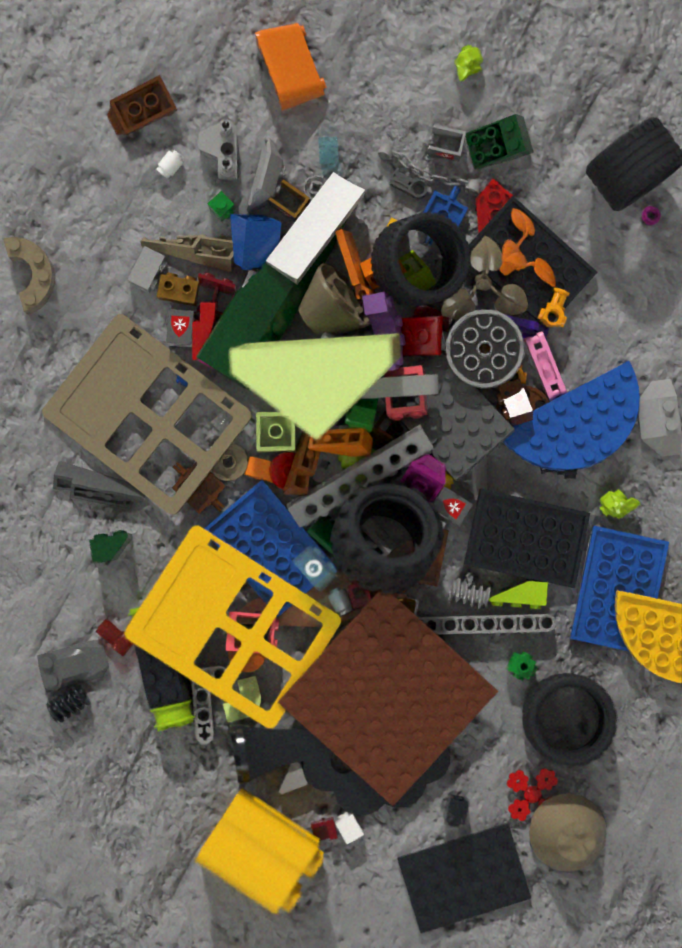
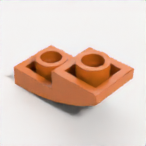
M250 456L244 475L260 481L266 480L273 483L269 473L271 461Z

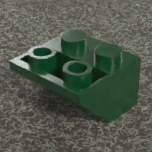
M120 530L114 531L112 536H108L105 533L94 535V539H89L93 563L117 560L132 540V534Z

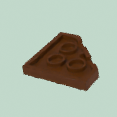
M443 529L444 535L440 552L426 575L418 583L438 587L449 530ZM412 538L390 552L386 557L401 558L414 553Z

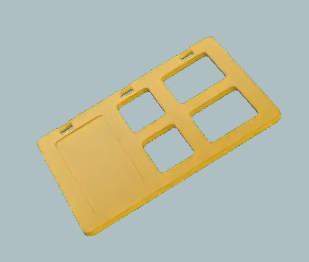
M194 526L190 529L125 630V637L266 728H274L286 711L278 703V700L322 654L338 629L341 618L335 612L204 528ZM210 540L221 545L217 551L207 545ZM261 572L271 577L269 583L258 578ZM247 578L254 579L273 592L272 598L252 629L245 628L226 615L227 609ZM285 602H290L322 623V628L300 661L295 660L264 639L265 633ZM312 605L322 610L319 616L309 610ZM217 627L239 639L242 643L220 679H215L194 665L198 654ZM255 651L291 673V677L270 710H264L232 689L233 683Z

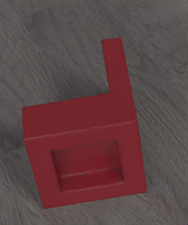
M334 817L311 822L313 834L320 838V841L329 838L330 840L338 839Z

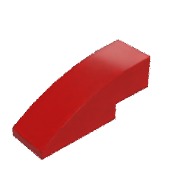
M203 301L200 303V320L192 322V360L198 359L196 356L215 327L218 302Z

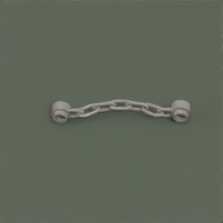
M384 143L377 152V155L385 160H391L392 157L397 158L405 169H411L418 174L419 178L425 181H437L447 186H458L461 184L466 186L465 192L472 196H478L480 193L481 183L475 179L466 181L460 176L441 177L430 171L421 170L413 165V162L406 154L393 151L394 148L390 144ZM405 157L409 161L408 166L401 159ZM424 173H427V174L432 175V176L430 177L431 179H428V178H425V177H423V176H421V175H424ZM457 178V183H448L449 179Z

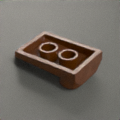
M158 75L110 100L107 117L116 135H129L163 117L173 115L177 111V107L164 81Z

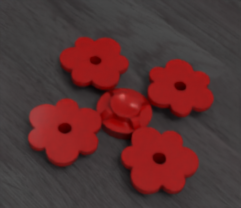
M546 768L540 770L539 774L536 775L538 787H528L527 782L529 778L524 775L522 770L509 774L510 779L507 781V786L513 788L514 792L525 790L524 797L526 799L521 801L515 799L514 804L508 806L512 819L524 821L526 815L530 814L528 802H538L540 806L545 800L550 798L540 799V789L546 788L551 790L552 786L558 783L553 770L549 771Z

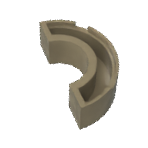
M19 237L3 238L8 257L12 261L20 260L27 262L32 269L30 285L19 293L23 311L27 315L32 314L48 302L47 300L54 290L55 271L53 264L46 253L32 241Z

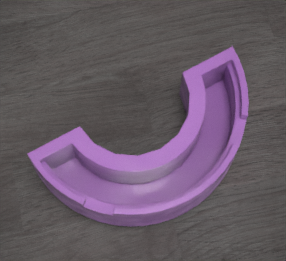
M386 292L362 296L365 315L371 322L374 335H400L401 358L388 371L396 370L403 364V346L406 341L404 334L401 332V326L403 325L402 317L397 314L394 299Z

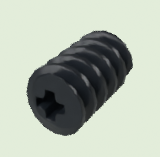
M79 685V690L73 686L72 694L68 690L65 691L66 698L59 695L60 702L53 699L54 706L46 704L50 715L56 722L57 720L61 723L64 722V716L70 718V712L76 714L77 708L82 710L84 709V704L87 706L91 704L87 693L81 685Z

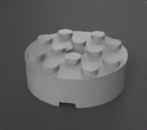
M495 310L472 311L461 317L450 330L446 342L447 360L456 376L468 385L482 389L498 387L508 382L518 372L524 357L523 337L517 325L505 314ZM488 344L491 350L489 353L483 354L480 352V346Z

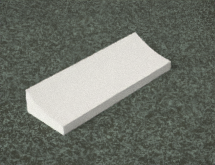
M333 172L267 258L266 263L295 284H298L334 237L335 231L340 229L362 200L365 189L350 183Z

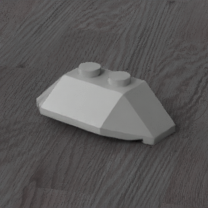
M267 136L265 137L247 205V213L249 214L269 204L268 199L270 197L275 199V195L279 196L281 190L279 180L280 177H284L286 166H283L282 157L270 137Z
M671 379L651 381L640 396L638 421L641 440L661 457L680 455L682 431L677 395Z

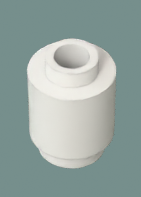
M175 150L173 152L168 151L158 163L159 166L156 170L168 179L183 164L181 159L183 157Z

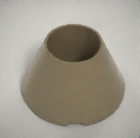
M325 263L317 268L299 305V313L304 322L319 337L324 332L337 336L369 326L371 322L365 315L363 300L356 298L355 289L352 290L346 283L348 279L342 273Z

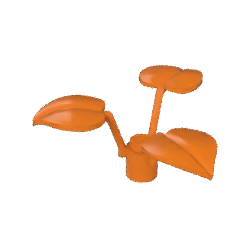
M513 208L511 211L512 221L523 232V236L517 244L511 240H507L504 243L502 265L499 270L507 276L515 269L519 271L528 266H533L535 273L543 281L555 288L556 280L550 265L541 258H537L535 262L527 263L525 256L520 251L519 246L528 234L531 236L535 234V228L531 219L525 213Z

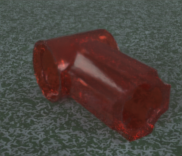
M105 619L95 631L122 656H125L134 644L125 637V631H121L108 619Z

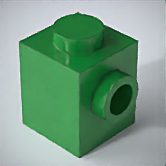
M222 191L207 203L209 209L221 222L229 219L230 215L234 214V210H236L233 202Z

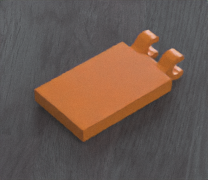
M343 229L335 231L352 286H354L356 291V298L363 300L362 296L376 294L373 289L369 288V283L364 277L360 265L362 262L353 234Z

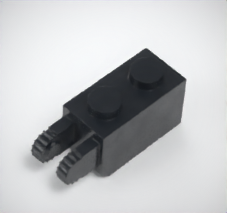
M453 794L447 795L443 817L449 826L460 827V825H465L469 807L467 797Z

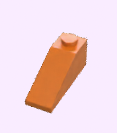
M365 428L328 430L318 439L310 435L308 448L309 450L350 457L370 456L373 438Z

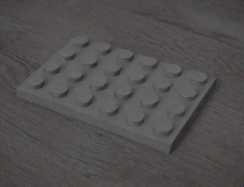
M441 352V356H430L420 364L425 370V375L438 374L439 394L427 395L428 415H424L419 419L404 417L400 421L409 430L421 425L432 443L433 449L431 454L435 459L445 464L446 471L458 482L514 433L515 429L475 387L468 385L456 376L449 365L447 357ZM419 395L392 397L393 408L420 405ZM386 397L381 398L382 401L386 404Z

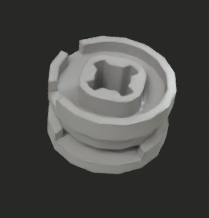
M321 175L308 177L303 184V193L310 197V202L327 181Z

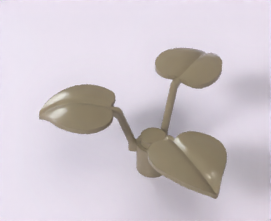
M484 236L470 255V262L474 269L483 271L475 276L474 281L476 285L473 286L471 295L468 294L466 289H459L452 297L444 300L441 314L445 317L459 320L464 315L474 311L475 304L471 299L474 297L477 289L481 291L491 289L499 296L495 300L494 305L499 312L505 315H518L528 309L526 294L520 286L508 284L499 293L491 285V280L487 274L489 270L496 271L501 267L502 252L498 245L489 237Z

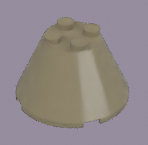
M569 793L552 796L545 800L532 816L529 831L532 849L544 864L559 871L580 870L590 865L600 855L605 845L606 824L603 815L593 802L583 796Z

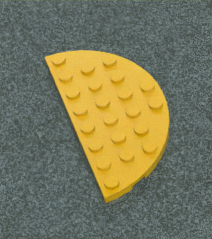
M616 590V622L627 649L650 672L664 679L682 683V604Z

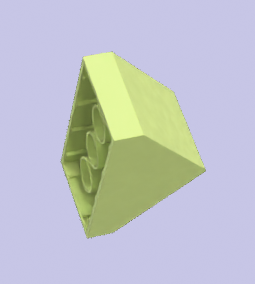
M385 334L246 343L230 349L232 374L313 438L318 439L331 429L401 358L400 335Z

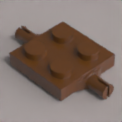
M179 462L176 465L181 470L175 465L172 467L180 474L179 480L172 487L175 492L178 491L196 468L197 462L188 469H185ZM210 472L187 503L199 514L210 505H213L221 512L225 506L217 498L226 486Z

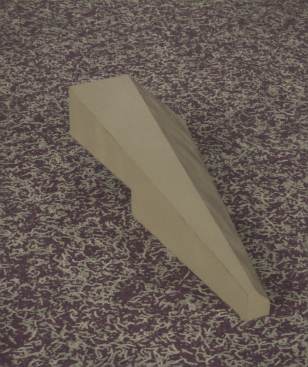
M219 234V238H211L206 235L177 236V239L166 240L165 236L160 237L159 240H148L146 237H143L141 240V247L143 248L146 246L160 253L232 273L237 265L234 263L232 237H226L225 234Z

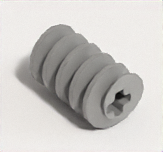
M457 578L455 582L452 581L448 600L450 601L455 596V602L457 603L462 598L464 605L470 600L471 607L477 602L479 609L483 604H485L486 609L491 589L490 586H487L483 590L482 584L476 589L475 582L468 586V580L461 584L460 578Z

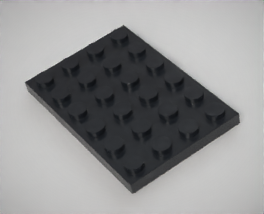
M512 196L468 245L469 249L472 252L484 236L492 239L502 253L504 243L507 240L517 244L522 238L523 232L513 223L511 211L513 208L522 211L531 219L535 228V234L533 236L528 234L519 246V249L525 256L527 263L535 262L537 258H541L550 265L556 280L555 288H560L570 293L563 306L566 308L598 272ZM528 266L519 271L515 269L507 276L499 269L496 271L489 270L487 275L501 289L508 284H516L524 290L528 303L526 312L547 329L548 327L537 317L540 309H545L547 303L551 302L554 287L543 281L535 273L533 266ZM549 313L548 320L554 322L556 315Z
M479 489L464 565L575 588L590 513Z
M508 822L397 857L421 934L532 899Z

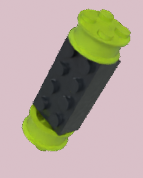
M140 607L129 609L130 613L128 616H131L133 619ZM134 644L148 706L151 709L150 712L154 713L156 721L154 728H157V731H163L171 727L176 728L193 723L196 716H192L190 708L192 700L189 699H192L193 695L189 678Z

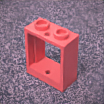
M422 365L402 367L387 371L384 376L425 375V370ZM419 395V406L393 408L392 397H386V414L394 421L403 420L404 417L422 418L424 415H428L427 395Z
M229 611L228 617L236 621V617L258 619L261 614ZM276 617L269 627L268 642L277 647V639L274 638V631H278L279 619H276ZM228 632L226 650L238 651L240 646H234L235 637Z

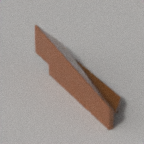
M304 430L302 431L283 490L285 495H307L309 476L312 477L316 471L321 452L309 450L310 435Z

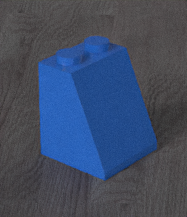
M231 214L234 263L241 266L243 270H252L253 267H258L261 270V266L279 244L281 222L261 214Z

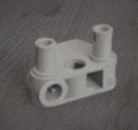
M223 119L220 123L198 132L199 152L206 157L218 161L219 179L232 181L238 179V134L234 123L228 119L227 121Z

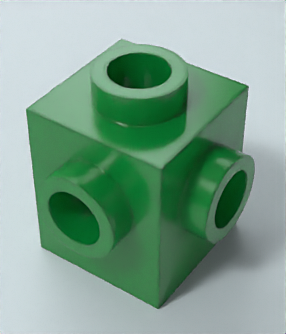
M513 652L506 670L513 672V677L523 681L524 678L529 679L530 676L533 677L538 666L535 665L536 661L532 660V655L526 652H522V654ZM522 663H525L524 669L520 668Z

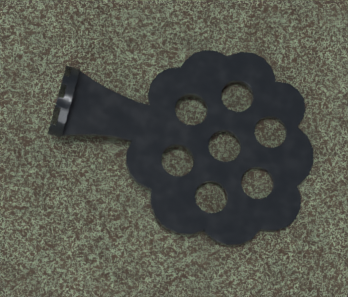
M241 724L229 725L231 733H235V735L231 736L236 771L237 774H242L237 776L238 784L248 783L273 769L303 761L304 775L312 787L320 791L334 792L338 804L345 811L354 815L374 813L384 804L395 808H402L416 803L423 795L426 785L439 780L446 774L450 765V753L447 747L397 803L392 806L352 769L348 772L336 771L331 765L333 752L306 727L267 729Z

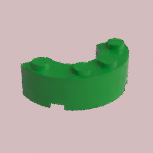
M378 398L359 399L347 412L345 424H349L348 428H365L367 432L371 433Z

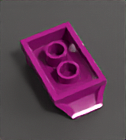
M425 455L411 463L400 482L405 483L409 489L416 488L426 496L428 503H433L446 483V466L432 456Z

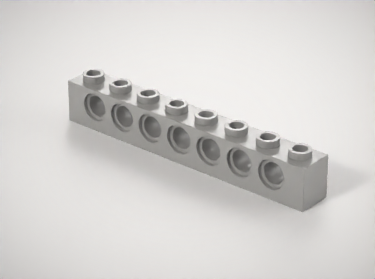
M418 425L371 453L370 456H366L308 491L307 495H301L287 503L288 510L299 527H307L317 517L328 515L332 508L343 506L350 494L360 486L366 487L369 482L381 480L386 476L391 477L401 467L410 466L418 457L429 455L433 449L432 443L421 425ZM410 444L416 445V449L412 452L406 450V447ZM398 454L399 459L392 462L389 460L391 455ZM381 464L383 468L380 471L372 470L374 465ZM359 474L366 475L364 481H357L356 477ZM342 484L350 486L347 491H341L339 487ZM325 494L333 496L330 501L322 499ZM314 504L316 508L313 511H308L306 506Z

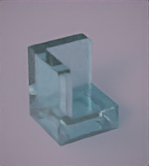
M337 137L318 138L320 164H339Z

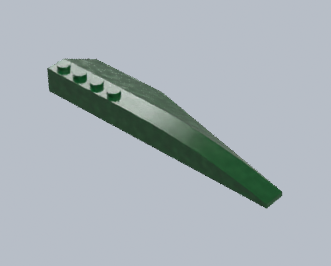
M346 221L343 223L340 229H343ZM336 234L298 284H295L265 262L261 266L262 269L256 275H252L248 280L249 282L235 293L196 357L238 386L249 390L250 387L232 374L230 349L246 343L276 342L281 339L297 313L317 268L328 259L337 241Z

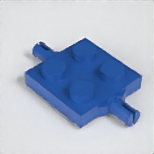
M454 186L450 195H443L434 191L423 212L444 215L445 218L451 219L459 227L468 208L456 200L461 189H457ZM428 236L424 244H428L431 247L433 240Z

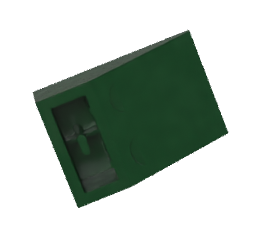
M518 114L467 132L465 135L474 170L515 160L534 153L524 116Z

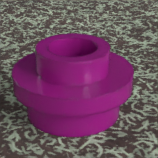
M648 206L642 212V220L647 225H655L661 218L659 209L654 206ZM648 213H652L654 219H649Z

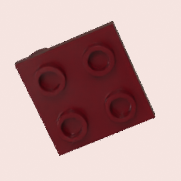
M206 272L198 274L200 286L215 290L211 302H216L219 292L231 296L237 292L236 285L229 279L223 278L219 280L215 278V275ZM198 305L196 313H200V305ZM217 311L216 319H220L223 313Z

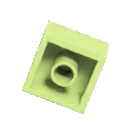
M256 412L257 452H296V424L281 412Z

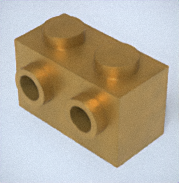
M169 272L166 275L161 274L157 292L159 300L196 307L200 288L199 281H196V278L191 276H185V279L179 278L177 274Z

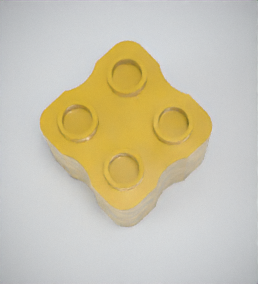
M241 787L201 848L195 862L275 915L280 907L287 912L291 911L302 893L300 890L303 885L297 882L302 873L309 878L313 877L324 859L322 857L324 852L319 849L318 843L320 838Z

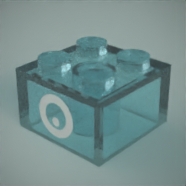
M309 546L292 562L321 593L338 578L335 574L337 570L329 561L325 563L322 560L325 556L317 547L312 549Z

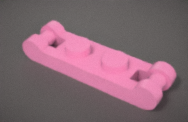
M538 332L536 336L531 338L530 336L524 338L548 400L551 402L556 397L566 394L567 390L543 332ZM540 343L542 348L536 350L534 344ZM557 384L558 389L552 391L551 385Z

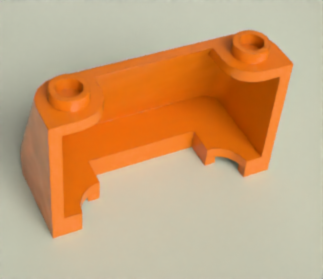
M299 23L255 32L257 46L264 58L282 111L324 96V89L327 88L323 77L319 78L304 37L307 36L303 25L300 26Z

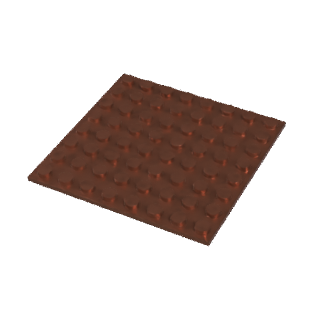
M379 590L278 700V703L394 806L499 691L392 593H379Z

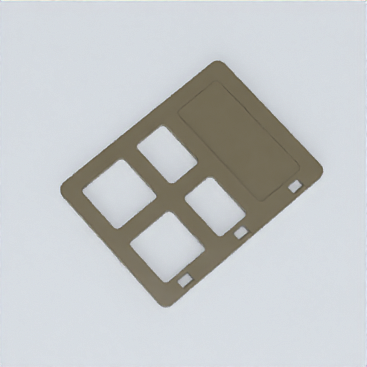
M118 314L113 318L42 410L43 416L171 515L179 513L252 418L248 408L123 314ZM133 329L142 334L139 339L130 334ZM179 363L187 368L184 374L176 369ZM169 368L184 379L188 386L165 416L160 417L145 406L141 399L163 370ZM199 394L205 395L233 417L230 424L209 451L201 449L175 428L176 423ZM225 398L234 404L231 409L222 404ZM134 413L152 427V432L129 462H124L106 448V443L128 415ZM165 439L169 440L197 462L196 468L173 497L166 495L140 474L141 468Z

